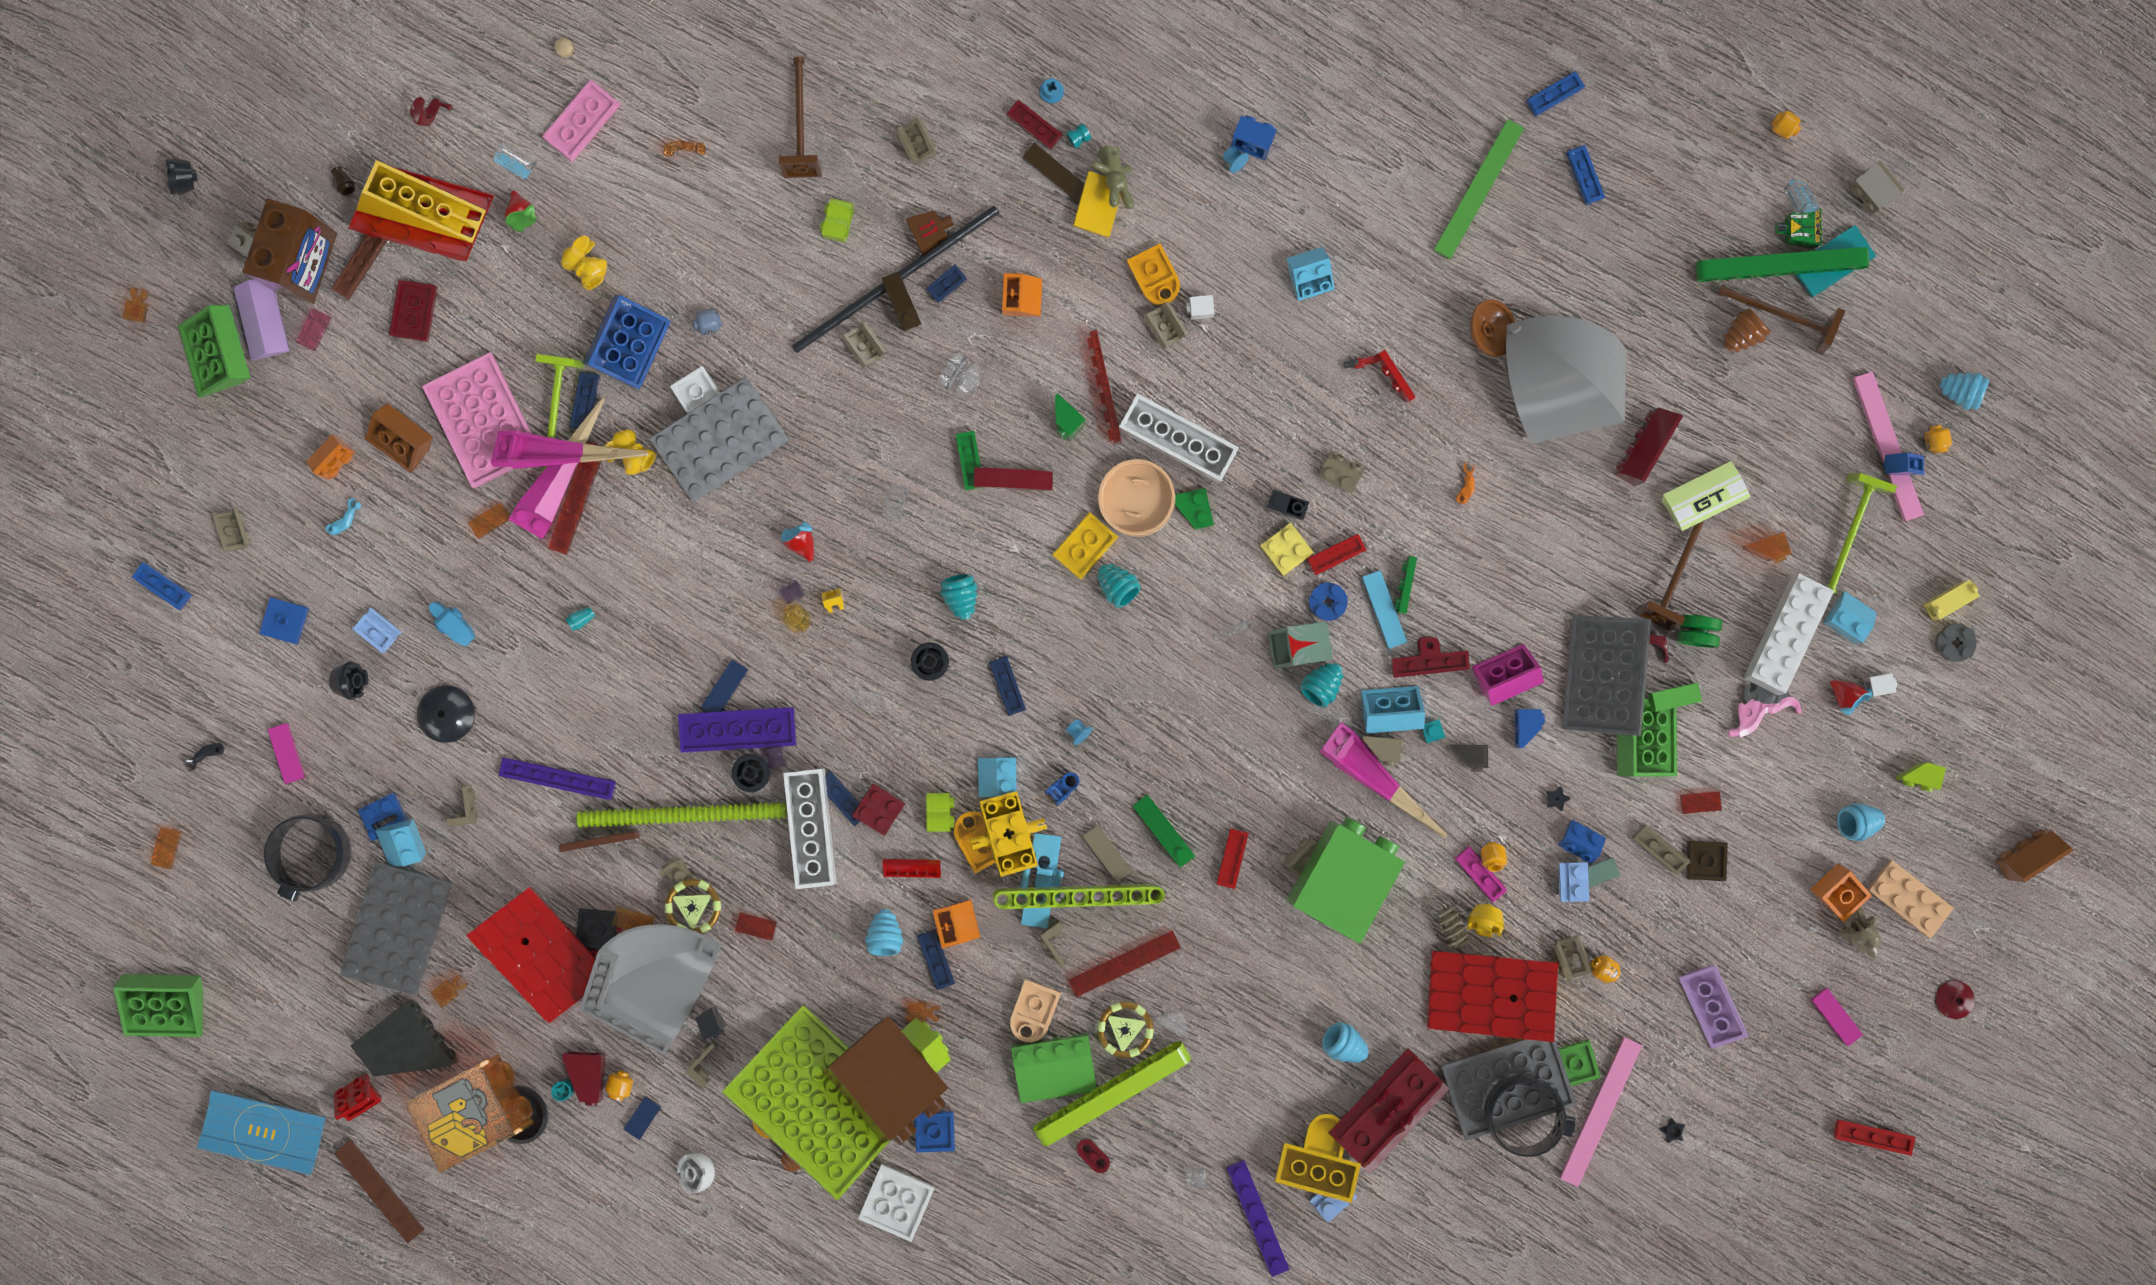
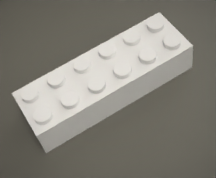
M1138 393L1119 426V431L1218 484H1220L1239 447Z
M1800 573L1791 576L1743 678L1776 695L1786 694L1834 590Z
M825 769L783 773L795 889L835 885L837 880Z

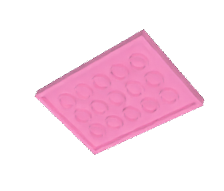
M490 352L422 386L472 488L475 489L513 470L512 467H493L491 464L498 431L515 430L530 434L532 432L493 353Z

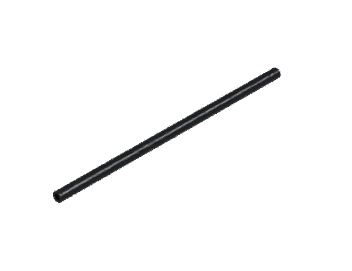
M995 205L901 269L899 273L902 280L998 215L999 211ZM881 283L793 344L792 347L796 353H799L887 292L884 284Z

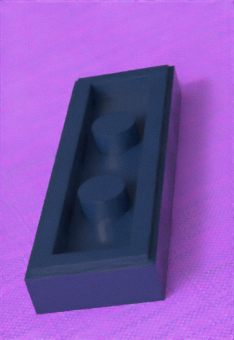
M580 371L570 428L577 429L594 409L600 375Z
M1005 656L989 662L1008 716L1025 711L1026 707L1008 657Z
M732 659L700 708L706 712L723 711L749 670Z
M830 771L825 775L827 796L855 827L860 821L854 818L852 813L858 806L859 801Z
M936 929L917 935L936 989L940 990L955 984Z

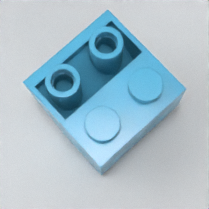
M1323 247L1287 258L1289 275L1298 301L1335 290L1330 258Z

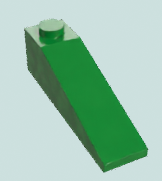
M1148 794L1133 805L1134 809L1180 868L1195 857L1194 853Z

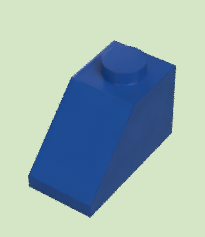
M1908 452L1885 455L1883 462L1885 474L1894 476L1924 475V456Z
M1542 709L1515 710V748H1524L1542 729V725L1545 724V715L1542 713Z

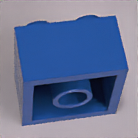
M1241 116L1230 147L1235 146L1240 152H1246L1248 155L1266 161L1277 129L1270 123L1264 122L1262 124L1257 122L1251 116Z

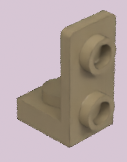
M471 785L462 786L465 814H455L453 819H447V827L476 823L478 813L477 809L474 808L475 791Z
M682 859L668 861L661 866L663 870L659 872L661 876L667 874L674 885L683 880L695 879Z
M1058 921L1040 934L1042 939L1039 941L1046 950L1048 948L1053 953L1051 958L1057 966L1060 964L1064 967L1066 965L1065 961L1049 940L1051 937L1054 940L1063 934L1061 930L1064 927Z
M713 1042L711 1045L707 1043L700 1050L702 1055L698 1059L694 1057L687 1064L689 1068L685 1073L701 1088L710 1079L708 1078L709 1074L703 1068L699 1069L697 1065L717 1045L716 1042Z

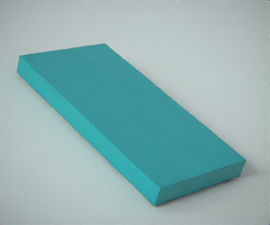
M1856 225L1815 250L1868 247L1869 261L1876 257V254ZM1855 270L1798 274L1796 276L1812 298Z

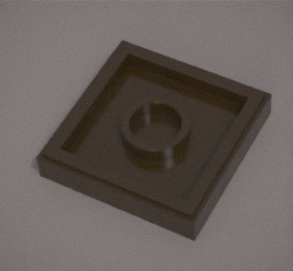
M1687 841V858L1690 860V863L1686 867V879L1727 881L1728 843Z

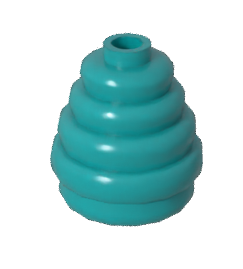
M1103 564L1098 569L1097 579L1100 581L1102 593L1106 596V600L1116 608L1126 606L1139 594L1141 584L1133 573L1119 566L1116 567L1114 564Z
M959 574L942 580L940 583V595L944 598V603L949 605V610L953 611L955 617H960V620L971 618V614L975 612L974 606L976 605V590L978 588L973 575Z
M1326 663L1317 670H1312L1310 674L1304 677L1303 683H1301L1300 690L1302 694L1316 706L1326 708L1335 701L1336 695L1339 693V687L1343 679L1342 667L1337 663Z

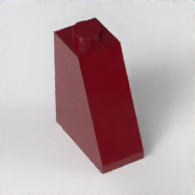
M567 1051L562 1054V1059L578 1101L585 1102L586 1106H596L597 1103L603 1100L606 1053Z

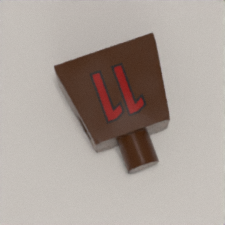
M936 211L906 218L922 255L947 238L945 229L954 225L950 214L939 219Z

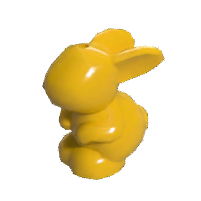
M582 235L573 241L571 247L563 251L561 265L567 271H575L576 276L581 279L582 287L589 291L598 287L603 282L607 270V261L597 257H586L593 249L595 242L591 241L586 235Z
M630 429L616 432L612 437V441L607 442L603 446L648 452V456L623 458L624 470L627 475H635L642 471H647L657 456L653 450H645L640 443H636V434ZM615 459L607 460V462L610 463Z

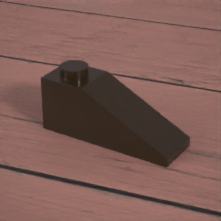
M899 271L881 278L903 331L905 332L921 325V321Z

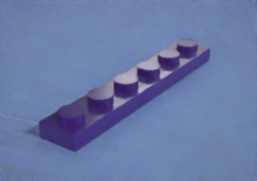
M1243 1159L1227 1166L1271 1276L1274 1277L1290 1270L1245 1160Z

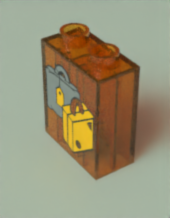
M499 1054L405 1102L439 1173L516 1135L534 1124L531 1119L532 1107L524 1096L519 1095L513 1083L515 1078L514 1071L508 1062L502 1061Z

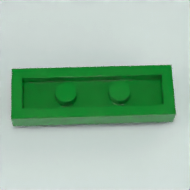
M975 431L956 434L965 491L981 489L974 487V468H981Z
M1409 556L1406 560H1403L1401 571H1404L1403 579H1400L1398 583V590H1401L1399 598L1396 597L1394 604L1397 614H1407L1417 557Z

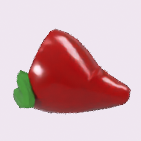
M513 190L510 193V203L505 212V222L512 230L523 232L524 228L536 222L537 216L533 205L518 194L517 191Z

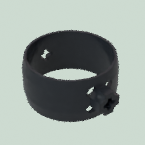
M302 814L284 820L272 830L264 847V862L267 871L273 880L280 885L277 894L292 901H297L301 892L318 891L333 885L346 872L351 860V843L346 831L336 821L320 814ZM304 819L313 820L324 826L331 834L336 847V860L332 871L324 881L314 887L300 884L292 879L284 869L281 861V845L286 833L293 825Z
M1527 1074L1506 1077L1494 1085L1486 1098L1484 1105L1486 1128L1496 1143L1511 1154L1522 1157H1534L1545 1154L1558 1144L1562 1136L1572 1137L1575 1130L1576 1118L1566 1115L1565 1106L1559 1094L1548 1083L1538 1077ZM1533 1083L1541 1085L1549 1090L1556 1106V1118L1550 1133L1542 1141L1527 1147H1516L1501 1141L1496 1135L1493 1126V1111L1500 1096L1506 1090L1518 1084Z

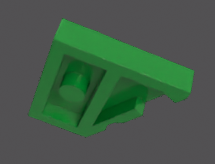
M1206 488L1175 495L1176 507L1195 530L1214 526Z

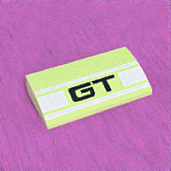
M1730 461L1663 494L1662 503L1680 530L1684 531L1749 499L1750 494L1736 467Z

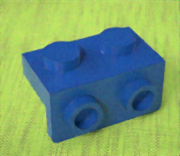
M1571 820L1558 846L1580 857L1583 861L1593 863L1600 856L1606 837Z

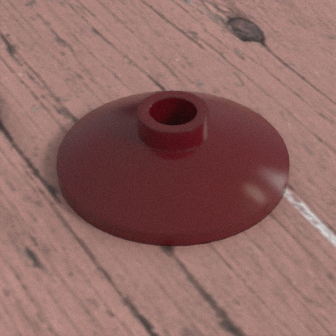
M1950 980L1938 988L1935 1002L1938 1010L1944 1016L1951 1019H1961L1972 1011L1975 997L1972 989L1966 983ZM1957 997L1960 998L1959 1004L1955 1001Z

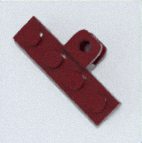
M1434 636L1420 637L1418 639V655L1391 658L1393 678L1470 670L1468 650L1441 653L1439 640ZM1428 642L1431 643V645H1430L1429 648H1427V643H1428Z

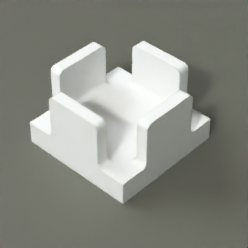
M703 366L670 386L687 413L720 393L715 382Z

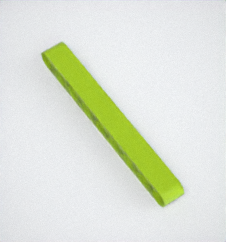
M1155 884L1000 888L992 893L991 899L999 909L1145 905L1161 903L1164 900L1165 893L1163 889ZM1157 889V897L1151 898V892ZM1139 890V896L1136 899H1132L1133 891ZM1101 891V898L1094 900V894ZM1120 891V897L1114 900L1112 897L1113 893ZM1082 892V898L1079 901H1075V894ZM1039 893H1044V899L1041 902H1036V896ZM1063 893V899L1055 901L1056 894ZM1005 894L1006 900L1003 903H997L998 896ZM1025 894V900L1018 903L1016 901L1017 896Z
M1176 1041L1041 1120L1033 1127V1131L1043 1146H1049L1190 1062L1191 1056L1182 1041Z

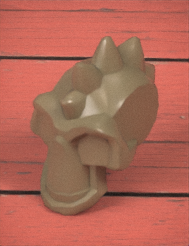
M1860 907L1843 922L1846 927L1839 930V934L1845 941L1852 943L1858 952L1867 953L1872 958H1877L1878 947L1882 941L1876 929L1875 916L1866 918L1864 909Z

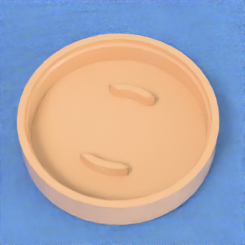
M1132 459L1117 464L1105 475L1099 488L1098 502L1104 519L1114 530L1130 537H1145L1159 531L1171 518L1175 508V490L1171 479L1161 467L1147 460Z

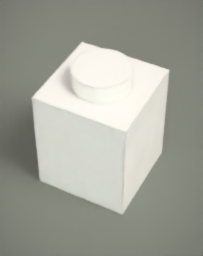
M1213 295L1190 297L1189 303H1186V312L1190 314L1191 320L1214 317Z
M1893 673L1863 678L1865 690L1870 688L1872 690V697L1896 692L1897 681L1893 677Z

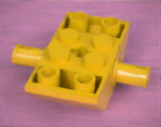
M1017 791L980 801L986 832L985 835L969 838L970 844L978 842V844L971 845L972 851L986 846L991 847L1000 877L1037 867L1038 864L1030 836L1031 833L1047 830L1046 824L1038 826V824L1045 823L1044 817L1031 822L1025 821ZM1006 829L1012 831L1013 835L1010 836L1011 839L1009 840L1008 837L1003 836V833L1006 832Z

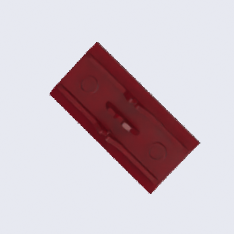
M1407 1048L1328 1133L1361 1164L1368 1174H1371L1444 1096L1449 1088L1417 1055Z

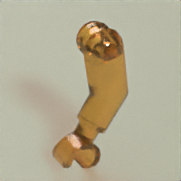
M683 140L668 142L663 147V154L668 157H672L674 151L678 150L696 151L701 155L706 153L704 143H696L694 145L692 142Z

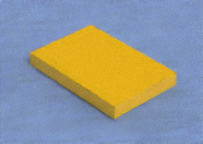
M1088 171L1073 227L1109 238L1118 205L1115 208L1110 206V190L1105 183L1106 176Z
M1089 512L1052 556L1077 578L1082 580L1118 539V536Z

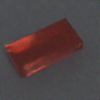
M1720 791L1680 795L1682 814L1722 810Z
M740 912L735 931L773 941L778 922Z

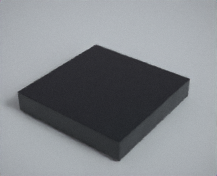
M579 908L576 937L586 948L601 949L604 944L617 935L616 928L619 911Z

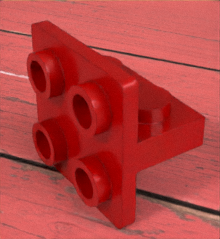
M367 1073L355 1078L351 1083L339 1088L334 1093V1118L336 1120L344 1117L349 1122L382 1101V1096L370 1086Z

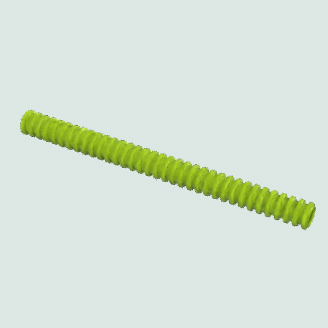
M765 802L763 805L762 803L758 805L756 803L752 805L750 803L746 805L742 803L740 806L738 804L734 806L732 804L728 806L723 804L722 806L716 805V807L714 805H710V807L708 805L704 807L699 805L698 807L692 806V808L690 806H686V808L684 806L680 808L675 806L674 808L668 807V809L666 807H662V809L660 807L656 809L651 807L650 809L644 808V810L642 808H638V810L636 808H632V810L627 808L625 811L624 809H620V811L618 809H614V811L612 809H608V811L604 809L602 812L600 810H596V812L594 810H590V812L588 810H584V812L578 811L576 823L579 828L589 825L591 827L595 825L597 827L601 825L606 827L613 824L615 826L619 824L621 826L625 824L629 826L631 824L636 825L637 823L639 825L643 823L645 825L649 823L653 825L655 822L657 824L661 822L663 824L667 822L672 824L675 822L676 824L679 821L681 823L685 821L687 823L691 821L696 823L697 821L703 822V820L705 822L709 820L711 822L715 820L720 822L721 820L727 821V819L729 821L733 819L735 821L739 819L744 821L745 819L751 820V818L753 820L757 818L759 820L763 818L768 820L770 817L771 819H775V817L777 819L781 817L786 819L788 813L786 802L782 804L780 802L776 804L774 802L770 804Z

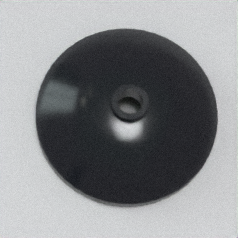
M449 685L438 686L428 691L420 700L417 708V721L422 732L430 739L441 743L455 742L466 736L471 730L475 721V707L469 695L462 689ZM442 710L445 712L444 717L439 715Z
M522 1085L509 1087L502 1091L494 1102L492 1114L495 1127L508 1141L517 1144L530 1143L539 1138L546 1129L548 1123L547 1106L543 1098L532 1088Z

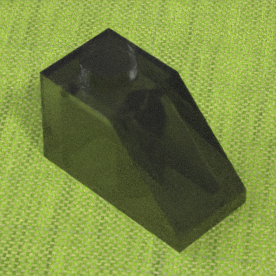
M1446 744L1448 751L1465 768H1471V772H1483V768H1488V745Z

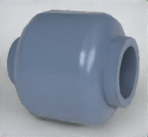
M714 309L698 311L695 314L696 319L692 320L695 331L699 330L703 336L717 333L719 327H722L719 312H715Z

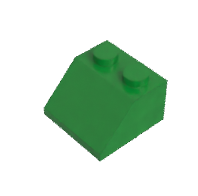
M1057 393L1055 395L1056 433L1063 440L1068 439L1071 441L1086 425V419Z

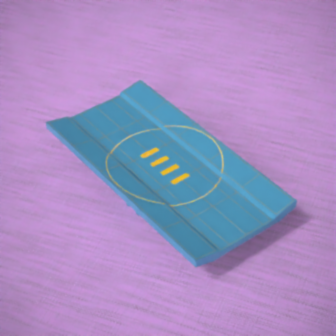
M211 1090L209 1105L197 1149L311 1175L326 1117Z

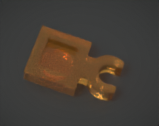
M132 288L130 291L132 301L126 300L123 319L145 323L148 304L143 302L148 297V291L142 289L141 295L137 296L138 289Z
M462 975L455 976L452 983L446 980L431 991V994L441 1008L459 996L457 990L465 989L468 986V983L462 986L458 984V980Z
M907 1002L906 1022H911L915 1018L921 1022H926V1017L933 1021H938L940 1017H935L932 1012L940 1010V1006L935 1005L927 1008V1002Z

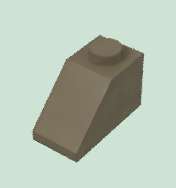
M1361 736L1363 743L1378 761H1383V765L1395 766V762H1400L1402 739Z

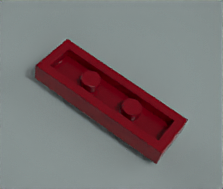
M1019 99L1006 114L1007 117L1049 150H1052L1063 137L1061 132Z

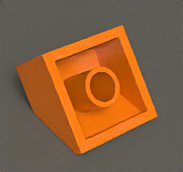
M1839 863L1810 889L1842 922H1845L1872 896L1854 874Z

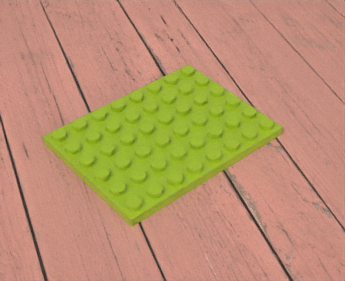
M803 1005L721 1093L827 1193L838 1201L889 1142L882 1143L823 1072L849 1047Z

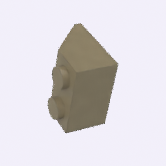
M1881 161L1849 184L1851 192L1860 198L1865 209L1872 214L1904 191V188Z

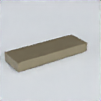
M1646 823L1632 836L1633 840L1675 875H1678L1690 863V860Z
M1098 825L1082 836L1117 883L1132 872L1131 868Z

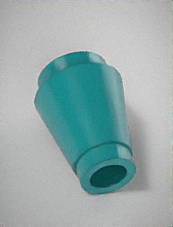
M591 607L570 613L565 619L572 631L577 629L579 631L595 617V614Z

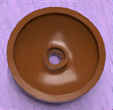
M1490 299L1479 303L1472 313L1470 321L1472 338L1479 350L1488 356L1499 357L1506 354L1507 324L1515 322L1509 308L1498 300Z

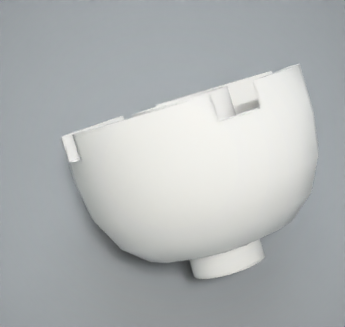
M691 1153L683 1156L677 1167V1173H680L681 1176L679 1183L683 1190L689 1194L699 1193L709 1188L715 1177V1168L711 1159L702 1153Z

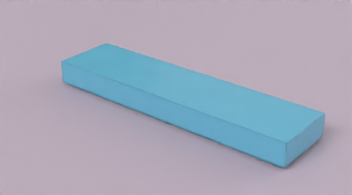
M1381 570L1362 577L1388 649L1406 643V637Z

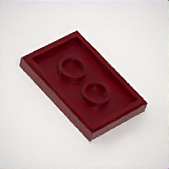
M398 280L389 336L429 342L438 289L436 285Z

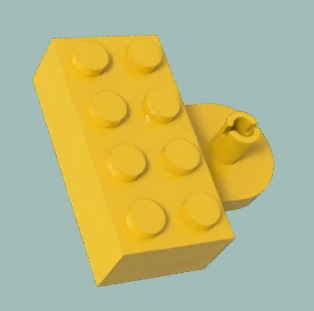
M1322 1114L1314 1118L1308 1126L1303 1148L1283 1143L1274 1183L1352 1203L1361 1164L1342 1159L1344 1148L1328 1133L1340 1119L1331 1114Z

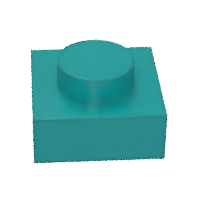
M1440 719L1424 724L1422 732L1426 743L1446 738Z

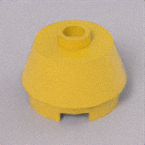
M1491 904L1475 905L1466 919L1468 922L1467 930H1471V928L1477 930L1476 934L1480 936L1492 937V934H1497L1500 937L1502 930L1505 929L1502 911Z

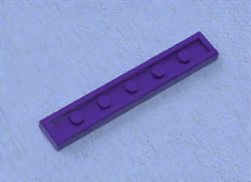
M505 757L502 758L498 775L500 777L607 800L613 799L616 781Z

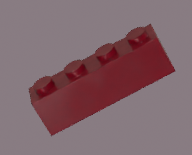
M1659 407L1653 411L1650 410L1644 419L1646 421L1645 425L1640 427L1635 434V437H1637L1635 442L1630 443L1627 447L1625 459H1621L1617 464L1616 469L1618 471L1615 476L1634 487L1644 483L1679 425L1683 415Z

